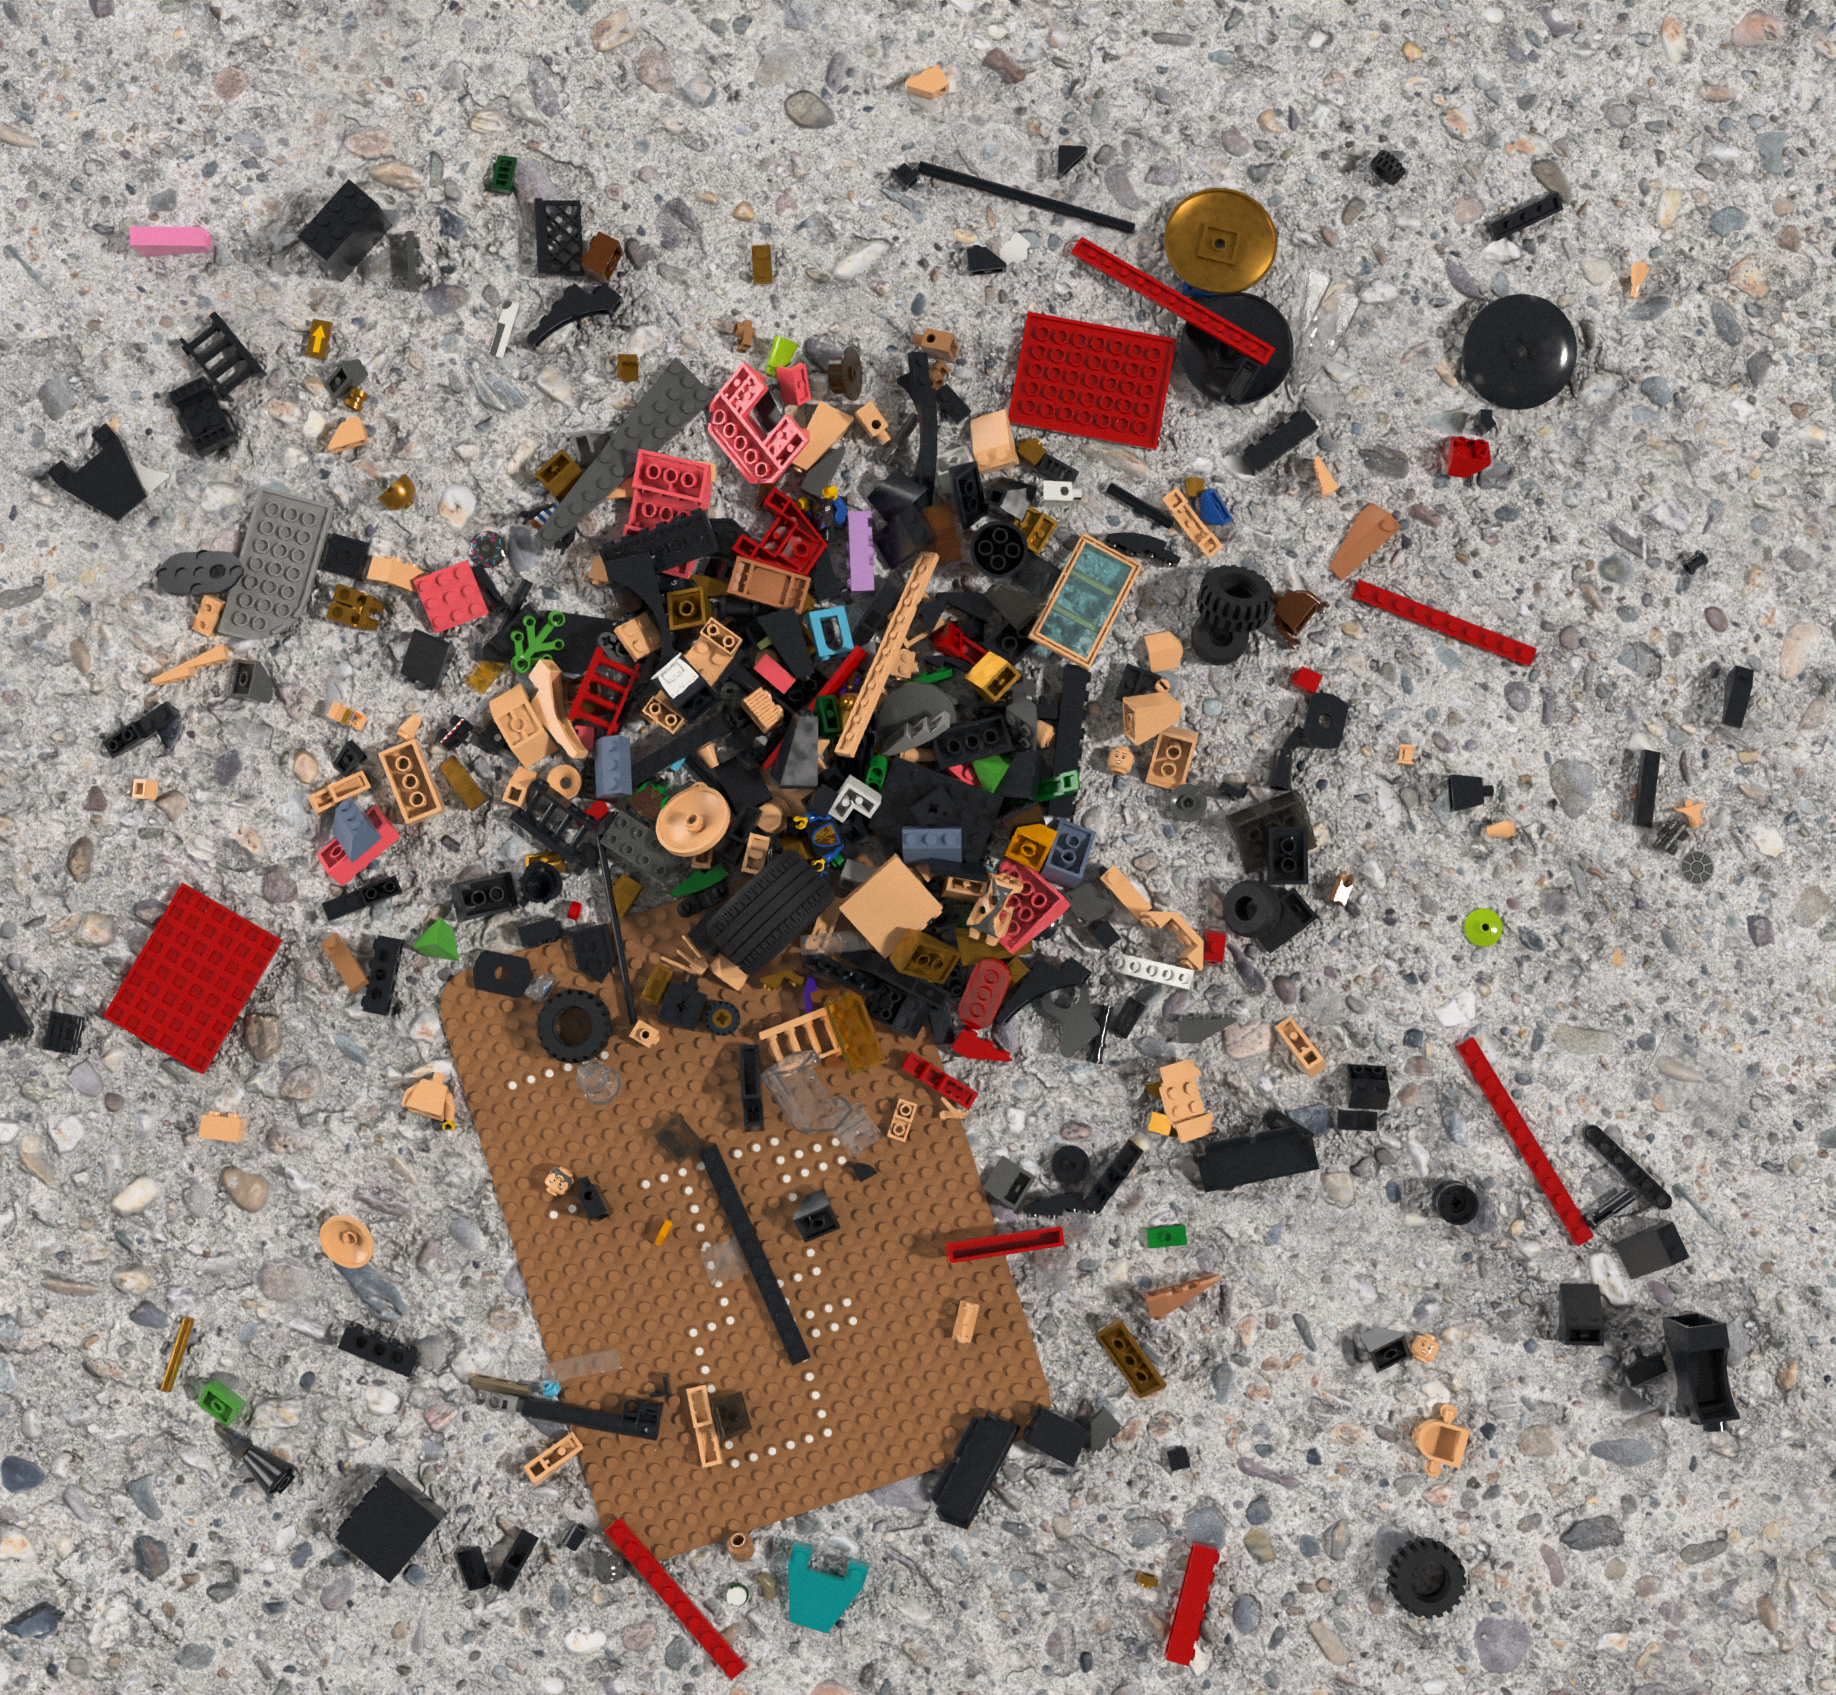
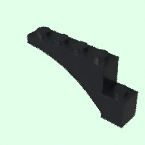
M574 283L563 292L564 296L559 301L554 302L550 313L540 319V325L535 330L533 329L529 332L526 342L533 350H536L554 332L570 323L602 314L613 316L624 302L622 296L606 283L597 286L593 291V296H590Z
M1072 957L1062 963L1061 971H1058L1041 958L1040 961L1037 960L1031 967L1032 972L1029 976H1025L1021 980L1019 989L1011 993L1007 1005L999 1009L996 1015L998 1017L995 1021L1006 1026L1020 1010L1037 998L1072 986L1082 988L1093 972Z

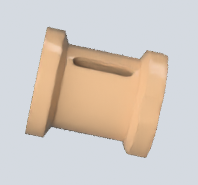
M1399 744V760L1396 761V764L1413 766V750H1415L1416 746Z

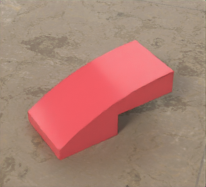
M766 653L753 667L783 694L796 681L791 674Z

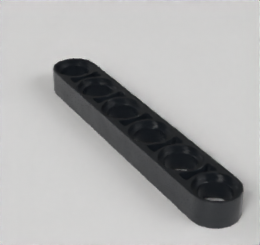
M1591 1124L1583 1128V1138L1652 1205L1661 1210L1671 1207V1196L1598 1126ZM1590 1128H1594L1597 1132L1596 1137L1593 1139L1587 1136V1131ZM1605 1141L1611 1145V1149L1608 1152H1603L1601 1149V1145ZM1618 1155H1622L1625 1158V1162L1621 1166L1615 1163V1158ZM1633 1168H1636L1639 1172V1176L1636 1179H1631L1629 1176V1172ZM1646 1182H1650L1653 1185V1189L1649 1193H1646L1643 1189ZM1664 1195L1667 1198V1203L1664 1206H1659L1657 1200L1660 1196Z

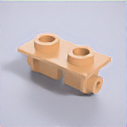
M960 1301L952 1339L958 1340L961 1343H971L980 1305Z

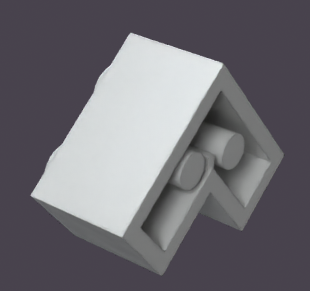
M849 775L838 790L839 794L828 814L843 823L854 808L868 818H871L881 804L882 796L855 777Z

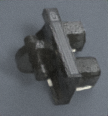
M1673 819L1671 822L1668 821L1665 825L1659 823L1656 826L1659 830L1656 835L1658 838L1652 846L1655 849L1673 855L1677 850V846L1674 844L1675 840L1684 841L1689 836L1686 830L1688 825L1676 819Z

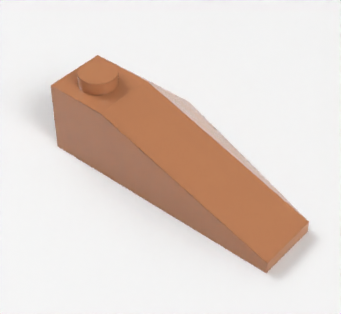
M1217 1273L1143 1293L1149 1317L1155 1320L1165 1318V1314L1171 1313L1221 1280L1220 1275Z

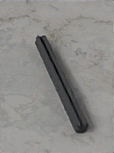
M688 755L684 760L685 763L708 787L718 791L727 801L730 810L737 815L738 813L722 785L693 755ZM757 825L754 834L768 837L767 832Z

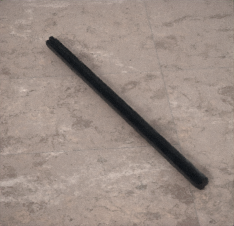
M920 161L918 165V172L1126 233L1133 234L1135 229V223L924 161Z

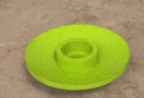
M1490 909L1474 910L1467 916L1464 923V932L1468 940L1474 945L1481 947L1496 943L1503 931L1500 917ZM1483 924L1488 925L1487 931L1482 929Z

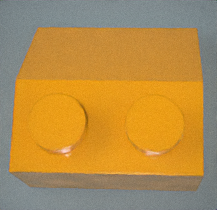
M1042 824L1017 827L1004 856L1039 871L1054 842L1057 831Z

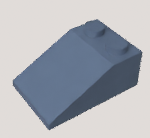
M1060 818L1056 828L1057 835L1045 858L1040 876L1076 889L1082 879L1096 832Z

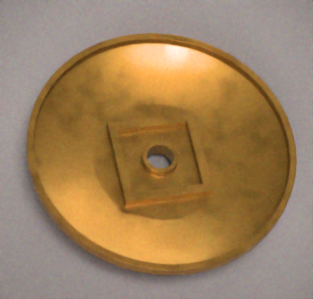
M1210 188L1189 195L1174 208L1165 227L1164 247L1172 268L1189 285L1208 293L1233 294L1253 287L1265 277L1275 260L1278 239L1275 225L1270 215L1256 200L1236 190ZM1221 242L1224 244V248L1219 249L1214 243Z

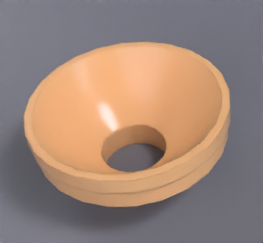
M557 766L550 771L547 777V782H549L550 786L567 799L575 797L581 790V775L572 766ZM563 778L571 780L570 788L563 789L560 783Z

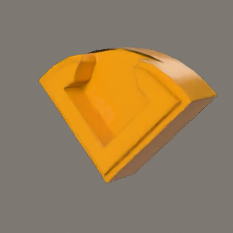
M666 1219L655 1240V1245L662 1246L672 1226L671 1221Z

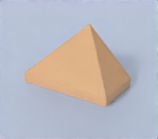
M721 953L716 956L708 967L710 971L737 991L741 989L750 977V975L743 973L738 966Z

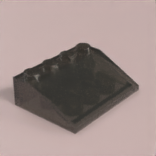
M1297 789L1225 816L1231 837L1246 874L1266 867L1268 827L1307 826L1308 850L1318 847L1304 797Z

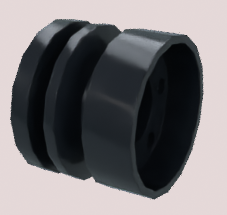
M1458 1180L1442 1182L1435 1188L1432 1195L1434 1210L1446 1222L1452 1225L1467 1224L1475 1218L1478 1212L1479 1201L1477 1195L1467 1185ZM1453 1197L1457 1199V1201H1454V1205L1450 1203Z

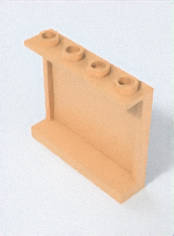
M896 853L838 904L841 912L884 959L892 955L908 928L922 931L928 925L927 922L931 918L936 919L943 909L942 904L935 899L907 868Z

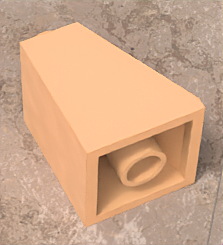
M1167 692L1123 697L1124 734L1135 745L1144 743L1180 721V714L1182 713L1181 704Z

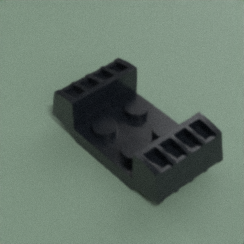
M199 377L168 393L193 438L191 442L202 458L237 441L206 377Z

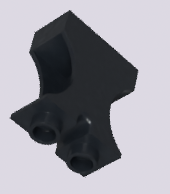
M1702 1313L1662 1317L1665 1341L1673 1359L1677 1379L1675 1411L1684 1416H1689L1691 1424L1702 1425L1703 1431L1719 1432L1727 1430V1421L1740 1419L1728 1381L1727 1355L1730 1344L1727 1323Z

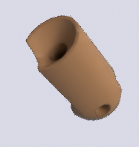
M1343 871L1337 875L1328 901L1345 907L1354 884V876L1352 874L1347 876V872Z

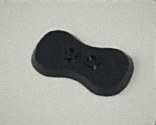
M809 953L802 959L803 968L807 974L842 985L858 995L873 997L884 988V983L878 976L867 971L845 966L826 955Z

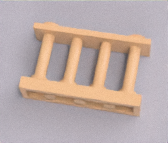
M832 1005L759 1033L761 1040L766 1039L769 1042L778 1064L779 1071L774 1072L775 1076L780 1075V1078L791 1075V1070L831 1054L837 1057L846 1053L844 1049H847L848 1046L847 1044L840 1045L830 1019L832 1017L831 1013L834 1012ZM820 1018L821 1021L823 1020L834 1048L825 1053L822 1052L812 1026L814 1024L812 1020ZM802 1025L803 1028L805 1027L816 1055L808 1060L804 1059L794 1033L796 1031L794 1027ZM781 1032L788 1036L798 1062L790 1067L786 1066L776 1040L778 1038L776 1034Z

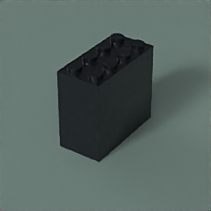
M348 179L297 237L316 260L343 282L388 232L392 224L378 203Z
M394 1468L390 1472L386 1470L374 1483L377 1487L373 1486L362 1498L364 1503L361 1501L349 1514L352 1518L348 1517L336 1530L339 1534L335 1537L337 1541L389 1584L448 1513Z

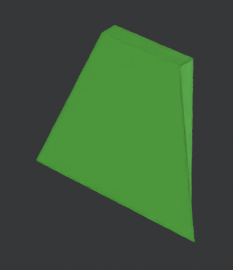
M441 918L413 945L414 948L425 956L459 961L453 928Z

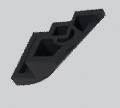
M896 469L873 490L867 499L884 520L889 523L897 515L920 500L929 489L926 486L921 487L914 483L915 479L906 476L903 472Z

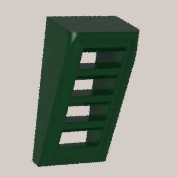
M498 155L491 185L493 193L512 195L517 157ZM502 161H507V162H512V163H511V165H504V164H502ZM501 168L510 169V172L501 171ZM500 175L508 176V179L500 178ZM499 182H506L507 185H501Z

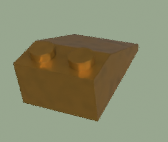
M908 928L889 960L899 973L944 984L961 957L962 952L924 932Z

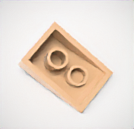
M1006 409L970 420L973 454L975 461H977L979 473L986 475L1019 465Z
M1170 726L1160 732L1145 783L1171 790L1185 784L1199 733L1175 726Z

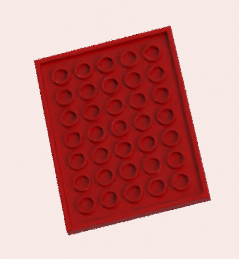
M1028 311L1008 414L1010 424L1156 451L1177 339Z

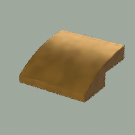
M1031 506L1023 522L1013 521V524L1024 533L1028 543V550L1037 555H1040L1059 523Z

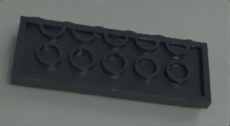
M700 507L690 511V516L684 517V514L674 517V522L669 524L663 521L655 524L656 528L653 530H649L647 527L639 530V535L632 537L631 534L620 538L621 542L614 543L613 540L604 543V548L599 549V553L604 563L650 552L651 555H655L657 566H654L655 574H658L721 549L707 515L709 513L708 509L702 511ZM614 580L610 581L614 590L625 586Z

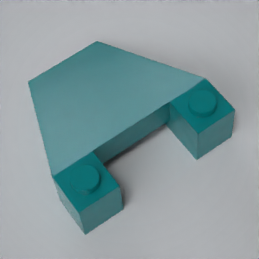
M795 1540L788 1561L790 1622L827 1634L863 1588L869 1563L850 1557L845 1577H840L809 1567L808 1564L813 1551V1545Z

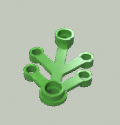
M557 610L550 612L548 622L536 638L535 618L530 615L523 618L528 641V648L525 652H523L522 646L523 633L516 630L511 634L516 654L511 660V667L515 672L525 673L530 666H536L538 661L543 660L546 656H548V660H553L552 656L547 653H543L537 658H531L534 652L553 649L559 651L563 649L564 642L559 638H554L552 642L542 643L554 627H560L564 624L565 616L563 613ZM554 615L558 616L556 621H553ZM531 618V624L527 625V620ZM516 634H520V638L518 640H515ZM557 641H560L559 647H555ZM522 660L523 664L518 666V661Z

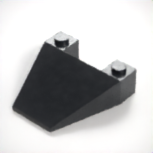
M105 423L91 435L103 448L101 452L77 472L69 464L61 460L47 473L59 487L119 521L147 498V495L125 441L114 428Z

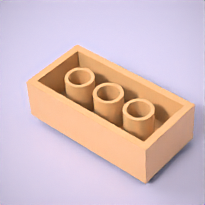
M412 739L378 753L406 825L412 826L447 812L418 740Z

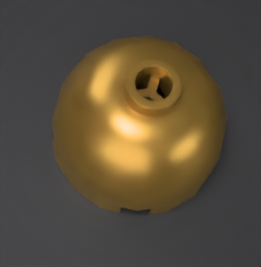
M403 474L378 497V500L388 509L399 510L404 508L406 510L414 503L412 498L415 495L416 489L411 479L406 474Z

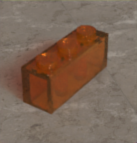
M948 502L926 507L925 516L939 539L934 542L936 550L932 551L938 554L940 566L961 561L962 554Z

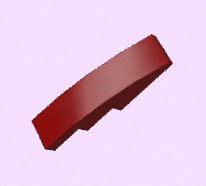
M911 1051L900 1066L901 1069L968 1110L979 1094Z

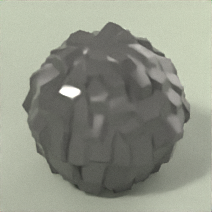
M600 1555L595 1560L593 1566L595 1576L602 1585L615 1584L624 1572L623 1560L616 1555Z

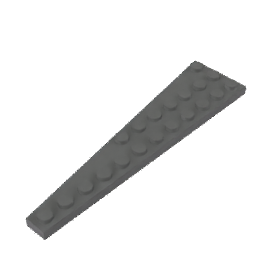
M677 357L674 358L535 534L536 538L548 550L635 473L639 449L658 452L700 414L715 397Z

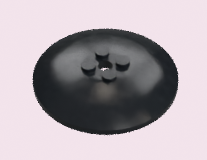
M1244 292L1219 294L1200 304L1275 348V352L1266 366L1261 365V369L1239 405L1260 401L1273 393L1287 376L1294 354L1292 333L1281 312L1267 300ZM1186 321L1179 346L1183 370L1189 381L1199 392L1216 402L1226 404L1220 399L1246 355L1242 353L1237 356L1231 354L1230 346ZM1243 369L1229 394L1237 399L1252 374Z
M1529 294L1505 296L1484 307L1469 325L1462 347L1464 371L1474 390L1489 403L1510 410L1534 408L1554 398L1569 381L1577 359L1576 336L1566 315L1550 301ZM1519 346L1526 348L1527 352L1524 357H1520L1517 354Z

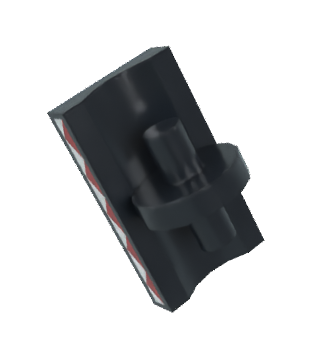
M454 715L450 719L453 727L449 731L443 728L437 733L440 739L439 743L449 751L454 747L458 748L462 743L467 746L469 743L466 741V738L470 735L469 731L474 727L464 717L461 718Z

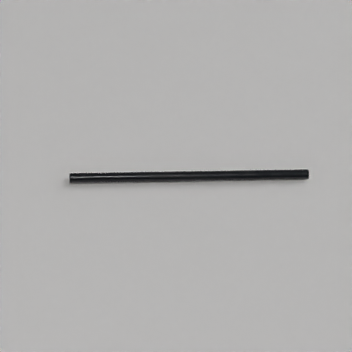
M603 834L595 836L629 1021L630 1025L638 1021L606 849L600 843Z

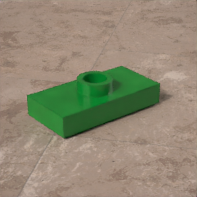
M1185 1225L1146 1229L1149 1249L1187 1245Z

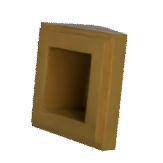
M1186 477V499L1201 498V494L1205 492L1204 478Z

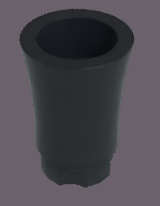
M1284 749L1274 750L1269 776L1265 785L1266 788L1275 791H1292V751Z

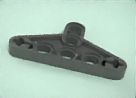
M604 632L598 636L597 644L600 648L604 649L603 652L608 659L632 669L635 668L636 664L640 665L639 670L642 672L638 681H633L630 695L625 700L628 701L633 697L639 684L650 683L651 678L656 673L653 669V664L655 661H660L661 657L652 653L646 656L644 663L634 662L629 653L626 655L619 653L618 648L622 643L616 635ZM609 636V641L613 643L618 640L619 642L614 648L615 651L611 650L613 646L610 644L604 646V642L601 639ZM619 672L622 676L619 684L627 687L629 682L628 675ZM615 691L616 697L621 700L620 693Z

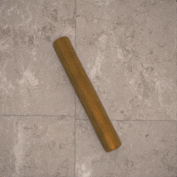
M185 1316L182 1320L160 1388L163 1392L169 1393L172 1391L195 1321L192 1317Z

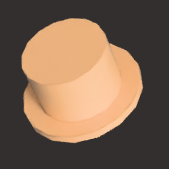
M773 795V799L757 807L763 811L758 823L761 829L769 833H779L787 828V816H792L790 806L783 798Z

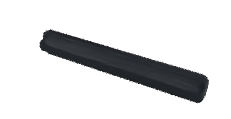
M1109 484L1106 490L1107 493L1168 529L1172 527L1175 521L1173 518L1116 484Z

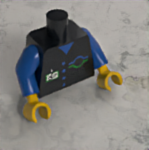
M827 486L822 490L825 498L811 503L810 508L808 507V499L805 497L798 499L794 503L800 510L804 509V514L811 520L815 530L818 533L825 534V542L834 543L837 541L836 532L846 528L848 499L847 497L837 495L838 489L836 486Z

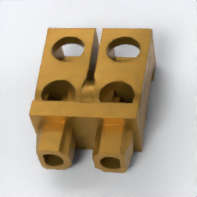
M338 583L332 598L335 602L331 601L326 618L330 621L363 631H376L379 621L371 618L372 613L382 614L385 605L374 596Z

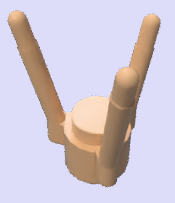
M683 935L682 938L698 958L696 957L693 960L682 951L677 950L680 956L691 963L689 967L663 956L660 959L701 977L709 966L706 963L707 959Z

